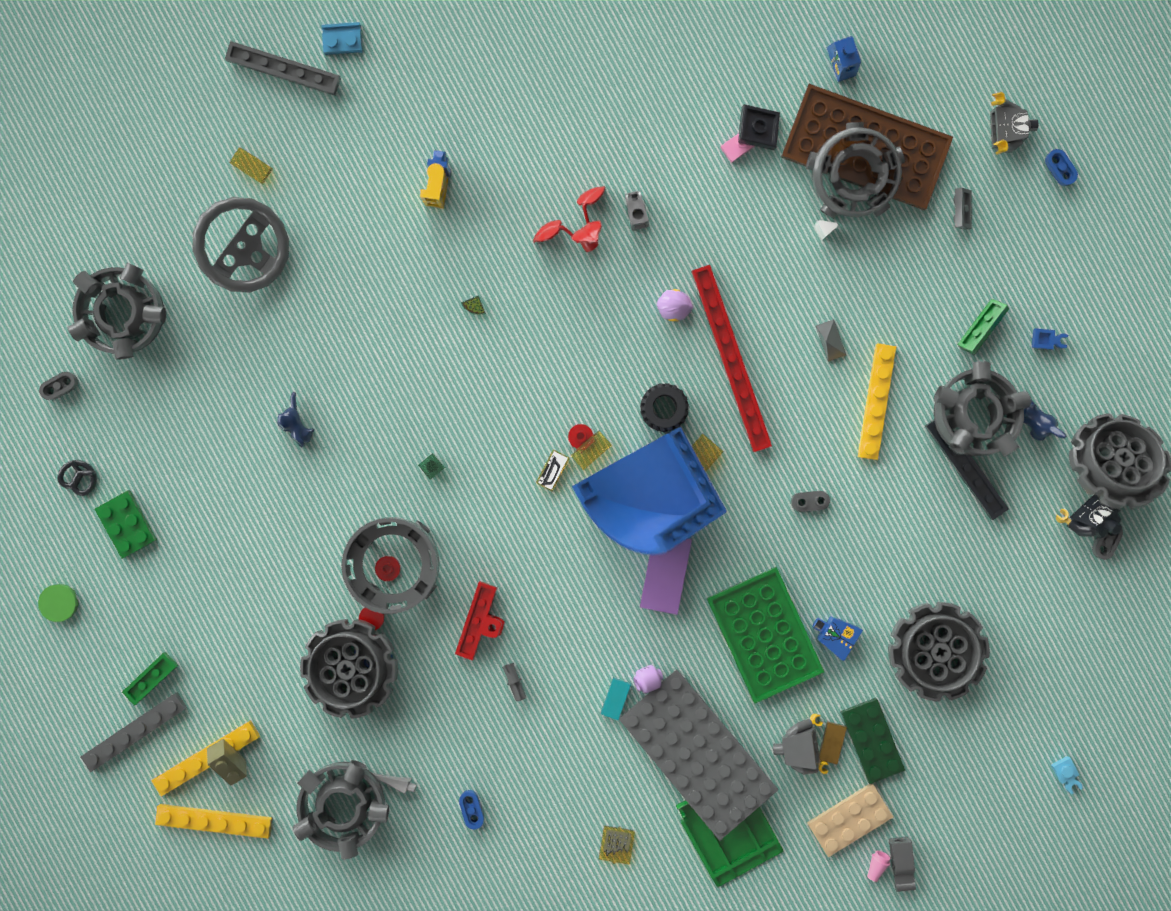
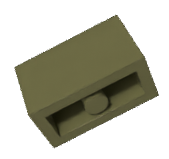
M225 739L207 748V765L230 786L247 777L246 759Z

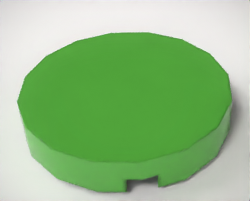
M64 584L50 585L45 588L38 600L42 616L53 622H62L71 618L76 613L79 604L75 591Z

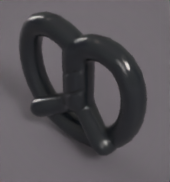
M71 460L61 467L57 480L63 488L71 489L76 495L86 496L95 488L97 475L94 468L87 462ZM70 467H73L76 473L71 482L66 483L63 479L64 474ZM90 476V484L87 489H78V484L82 477Z

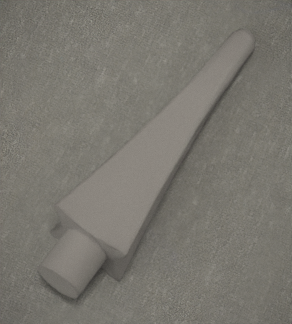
M373 773L378 781L395 788L403 794L407 791L415 792L417 785L410 783L412 778Z

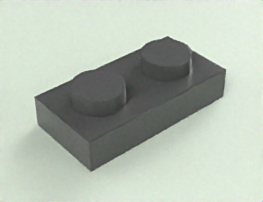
M956 188L953 198L955 204V215L953 217L955 227L963 230L972 229V190Z

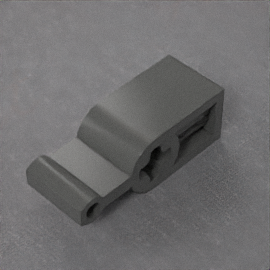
M908 837L889 838L896 892L916 890L911 840Z

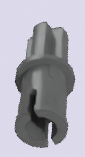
M514 662L503 666L502 668L508 680L507 685H510L515 701L524 700L526 695L520 682L522 679L517 674Z

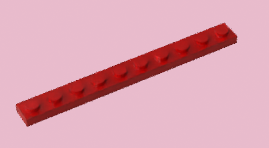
M707 265L692 270L691 273L752 451L757 452L771 447L772 444L711 266Z

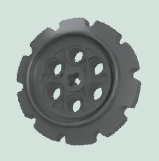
M1102 414L1092 418L1088 425H1082L1071 440L1075 447L1069 451V462L1071 470L1079 474L1077 478L1079 485L1090 496L1094 494L1099 496L1100 503L1117 509H1121L1125 505L1129 509H1138L1149 505L1154 501V498L1156 499L1161 496L1167 489L1170 478L1166 474L1171 472V457L1168 451L1163 450V440L1151 427L1145 428L1140 424V420L1124 414H1120L1116 418L1111 414Z
M938 601L934 608L929 603L913 607L908 611L910 614L908 619L900 618L891 632L895 642L888 645L890 665L894 668L898 667V671L895 673L898 681L910 692L917 689V695L920 698L939 702L944 695L949 700H954L969 693V684L978 685L987 670V667L983 665V660L990 657L988 638L980 635V631L983 629L981 623L970 612L965 611L961 614V608L952 603ZM943 627L944 634L938 637L937 631ZM926 635V642L920 644L919 639ZM956 639H959V646L957 648H954L953 642ZM938 648H941V650L939 651L940 654L937 655L936 653L938 652ZM920 655L925 657L922 663L917 662ZM957 658V665L951 667L952 660ZM939 666L940 672L934 675V668Z
M348 619L331 622L325 625V632L322 630L315 632L305 646L308 655L302 656L300 662L301 677L306 678L308 682L304 689L314 704L319 702L323 704V711L329 715L342 718L348 713L352 719L366 716L373 712V705L376 707L382 706L393 692L390 682L396 681L398 677V660L391 658V652L394 651V647L384 633L378 635L375 633L376 627L371 623L359 619L354 620L352 625L349 624ZM351 645L356 648V654L351 652ZM333 651L338 653V659L334 658ZM364 659L370 662L369 668L365 666ZM329 669L334 672V678L330 677ZM360 678L365 680V686L360 684ZM342 683L347 685V691L343 690Z

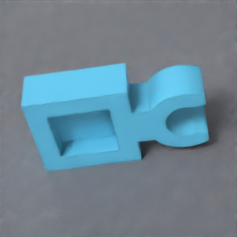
M1067 756L1051 765L1059 782L1065 783V788L1069 793L1074 794L1072 791L1074 784L1080 790L1083 789L1082 784L1075 779V777L1079 776V773L1070 757Z

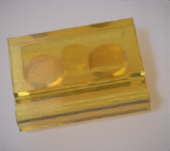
M703 433L691 445L705 472L724 452Z

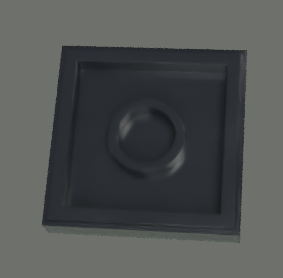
M744 104L741 107L738 143L775 150L777 148L780 112Z

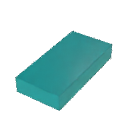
M615 677L612 678L600 712L601 715L619 720L631 683Z

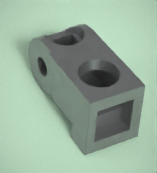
M640 190L626 193L625 200L632 231L649 227V220Z

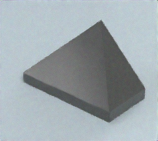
M835 320L816 325L815 327L827 361L846 356Z

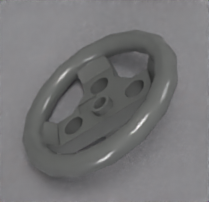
M231 197L215 202L200 215L193 231L192 251L199 269L213 284L231 292L250 293L268 287L282 274L289 258V237L283 221L270 207L252 198ZM233 209L252 211L212 266L205 251V235L211 222L221 213ZM249 224H253L257 228V232L253 236L249 235L246 231ZM269 224L272 226L277 238L276 258L262 248L260 235ZM240 241L243 242V243H242V246L244 247L243 249H239V248H238V246H237L238 242H240ZM255 251L259 252L262 256L261 261L258 263L253 262L251 259V255ZM226 255H231L234 258L232 266L224 264L223 259ZM251 265L263 273L261 277L249 281L230 279L238 266Z

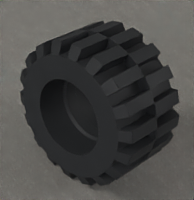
M660 383L646 391L640 403V413L643 421L650 428L656 431L668 432L677 429L685 422L689 413L688 398L684 395L682 389L677 388L678 386L671 385L670 383ZM667 396L675 402L676 410L672 417L661 419L655 415L653 404L659 397Z

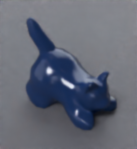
M292 392L290 397L291 407L278 415L277 425L283 431L290 432L291 438L302 448L305 443L311 441L315 429H308L303 426L297 411L296 392Z
M1032 400L1031 406L1023 409V423L1031 427L1030 434L1034 439L1043 441L1051 434L1063 439L1067 437L1062 430L1057 428V419L1040 410Z

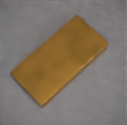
M827 721L819 751L821 761L838 764L847 729L846 726Z

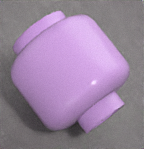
M653 665L637 670L635 677H633L635 686L638 691L643 693H649L660 688L661 680H663L661 670L656 669Z

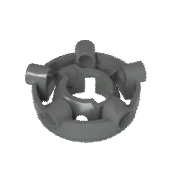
M864 122L846 123V130L830 137L821 146L818 153L811 151L807 159L806 169L812 170L813 187L818 198L823 203L820 211L833 219L837 214L848 217H862L874 213L876 217L880 216L891 207L888 202L893 198L899 187L902 175L901 164L905 163V159L900 147L895 148L892 142L881 133L864 128ZM868 135L873 136L870 144H852L848 148L841 150L832 159L831 155L827 154L844 137H846V141L868 140ZM877 139L882 141L889 150L882 153L874 147ZM852 156L863 157L870 164L871 171L878 173L876 183H867L864 187L856 190L845 187L840 180L839 173H837L840 167L839 164ZM895 169L894 180L887 179L888 170ZM827 172V175H830V181L838 195L851 201L850 211L845 209L848 204L834 195H827L822 182V173ZM886 183L892 184L888 194L881 192ZM867 201L866 203L870 209L855 211L856 202Z
M127 262L124 268H105L91 275L86 271L80 272L73 280L78 290L72 307L74 323L68 326V331L72 338L77 342L84 339L89 345L100 351L115 354V359L117 360L134 357L133 352L147 347L159 334L162 325L166 321L167 313L160 293L142 275L144 270ZM117 277L141 288H144L146 285L152 297L147 298L144 293L137 292L135 287L119 283ZM108 280L111 281L109 284H104ZM117 293L126 297L132 307L131 316L124 324L125 331L118 333L113 326L107 323L105 316L106 305L102 303L105 298H112ZM91 298H96L93 310H89ZM88 315H93L95 323L102 332L113 339H118L112 342L113 348L104 344L98 338L101 334ZM142 323L152 324L150 330L141 341L132 340L145 332L139 329Z
M990 362L972 363V369L956 375L944 386L940 385L934 395L935 424L943 440L956 453L969 456H987L1001 452L1004 457L1019 448L1015 440L1023 426V409L1031 406V397L1027 391L1017 392L1015 387L1005 377L991 371ZM965 380L966 385H971L960 391L950 389L954 383ZM991 388L999 395L1000 399L991 392ZM973 397L980 400L988 397L993 401L987 406L990 412V424L984 434L978 433V426L969 419L967 413L968 403ZM1002 424H1006L1004 434L997 436L985 446L988 450H982L981 442L991 439L999 431ZM960 428L959 430L952 432V429Z
M352 760L351 762L332 763L320 768L315 773L308 770L297 783L302 788L299 792L296 806L298 823L293 825V832L299 841L308 838L323 849L340 852L341 859L346 860L358 855L357 848L372 838L381 822L387 823L389 805L385 804L382 787L373 773L367 769V766L359 761ZM334 769L347 770L345 774L337 776L333 772ZM327 772L329 780L318 791L315 802L316 810L309 812L308 795H311L325 779L326 775L323 773ZM364 778L371 784L369 787L362 781ZM374 789L377 798H374L372 801L370 791ZM337 792L345 793L349 796L357 793L361 802L356 805V812L352 820L344 822V824H335L336 819L329 816L324 808L327 797ZM367 817L369 821L375 822L369 830L363 825ZM326 827L334 832H348L358 828L362 834L359 835V831L343 834L340 838H336L326 834L322 829Z

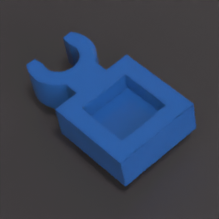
M1035 328L1033 329L1031 348L1053 350L1054 345L1059 349L1067 348V345L1061 344L1060 339L1068 338L1069 335L1063 333L1055 336V330Z

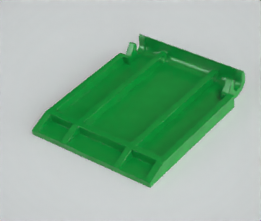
M686 800L676 805L677 810L680 811L682 816L681 824L717 888L784 852L760 807L719 841Z

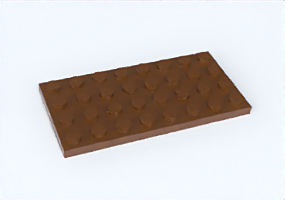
M808 84L781 158L806 167L810 152L818 153L821 146L830 137L846 130V123L864 122V128L881 133L892 142L895 148L900 147L903 152L905 163L901 164V181L892 199L921 210H926L953 136ZM868 135V140L846 141V137H844L827 154L831 155L832 159L841 150L848 148L852 144H870L873 136ZM877 139L874 147L882 153L888 151L887 146ZM852 156L839 164L840 167L837 173H839L840 180L859 187H864L867 183H876L878 173L871 171L870 164L863 157ZM895 169L888 170L887 179L894 180ZM886 183L881 192L888 194L892 184Z

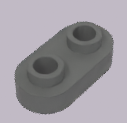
M61 372L43 382L39 388V393L46 400H56L74 390L78 385V378L71 372ZM67 379L71 380L69 385L67 384ZM51 388L54 389L53 394L50 393Z
M824 491L799 492L791 498L792 508L799 512L824 510L830 504V497ZM819 497L824 499L822 504L817 502ZM800 499H803L805 502L803 506L798 504Z
M1123 529L1116 535L1112 533L1111 535L1107 534L1104 538L1097 537L1092 547L1094 556L1104 560L1111 558L1123 536ZM1101 546L1104 547V551L1102 553L1100 552Z

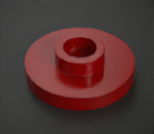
M585 424L574 425L568 433L569 443L576 449L589 447L593 441L592 430Z
M384 556L375 564V573L383 581H392L400 574V563L393 556Z
M363 608L359 613V620L373 624L376 627L375 630L379 629L384 623L385 616L383 613Z

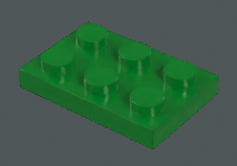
M130 490L94 509L121 559L157 541Z

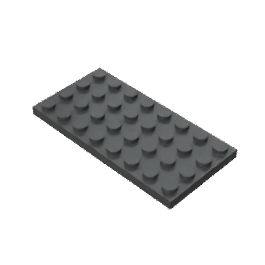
M678 669L661 682L660 688L649 692L619 718L621 723L719 841L778 791L774 783Z

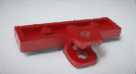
M482 581L478 582L455 655L473 661L482 635L496 638L502 634L505 621L500 617L489 614L498 587Z

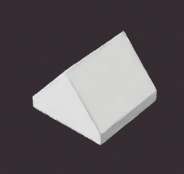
M819 220L815 224V229L823 240L838 224Z

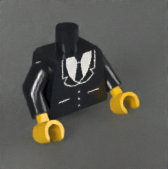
M1096 494L1076 510L1070 518H1068L1069 513L1065 509H1060V513L1065 516L1064 518L1056 514L1057 522L1066 523L1068 528L1081 537L1096 536L1104 538L1109 532L1116 535L1122 530V525L1119 524L1121 522L1119 516L1120 509L1100 503V498Z

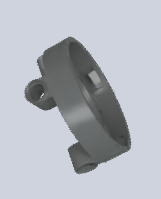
M399 517L377 519L359 528L349 539L343 552L341 564L343 580L352 597L365 608L383 614L401 613L415 607L424 599H428L437 587L436 581L440 568L437 547L428 534L430 529L418 520L413 522ZM391 522L397 523V526H385L378 528V523L381 526L391 524ZM381 536H402L411 541L420 553L422 562L420 576L416 583L405 592L398 594L383 593L376 585L368 582L364 574V554L374 540ZM354 559L353 569L356 579H350L349 577L351 576L350 565H347L348 560ZM407 602V606L401 608V605L390 606V609H388L387 603Z

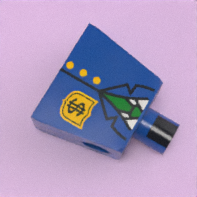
M850 36L830 44L827 47V51L837 81L840 82L857 76L861 59L854 38Z
M830 616L827 622L817 618L812 625L814 629L820 632L817 639L842 661H845L863 631L858 626Z

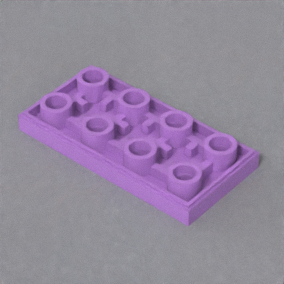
M686 539L666 553L649 555L640 608L678 615L692 539Z

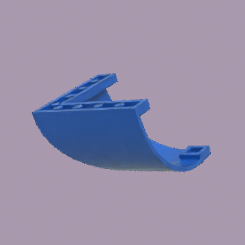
M681 427L572 486L583 508L603 533L619 545L641 554L656 555L666 553L727 512Z

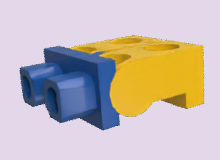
M434 150L433 160L428 159L427 175L429 177L427 190L421 189L420 198L425 206L444 209L448 187L447 177L451 176V170L448 165L449 159L444 151Z

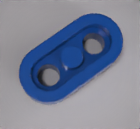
M1055 149L1046 155L1045 164L1060 185L1069 186L1077 180L1078 172L1063 150ZM1052 158H1056L1057 163H1054ZM1063 174L1067 175V180L1063 178Z
M466 790L460 796L459 805L466 826L475 830L482 826L484 814L478 794L473 790ZM471 797L473 801L468 802L466 798ZM476 815L478 820H473L471 816Z

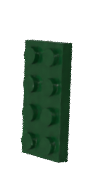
M877 698L840 711L869 784L905 771Z

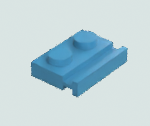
M360 22L321 25L323 53L325 55L363 52Z

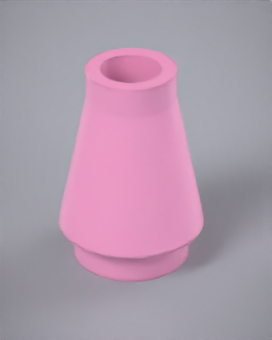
M878 850L872 854L867 875L870 880L878 882L881 875L890 865V856Z

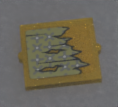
M604 825L599 860L611 861L613 864L617 862L630 865L635 830L623 829L621 826L617 828Z

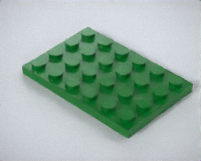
M776 566L706 598L754 704L824 673V669Z

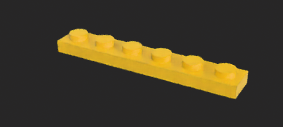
M879 343L875 345L857 457L878 460L896 346Z
M250 720L151 781L162 797L210 768L207 765L208 747L225 739L238 751L258 739L260 735Z
M159 804L157 806L155 825L268 839L271 834L272 817Z

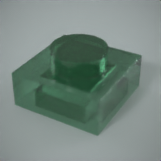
M434 453L418 464L429 480L445 469V466Z

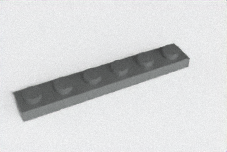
M230 41L225 56L227 62L336 96L341 80L340 75Z
M176 692L80 756V758L91 773L188 707L178 692Z

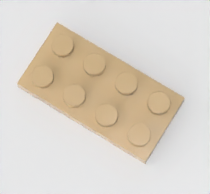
M869 784L808 821L807 824L826 855L830 857L893 818V815L875 786Z

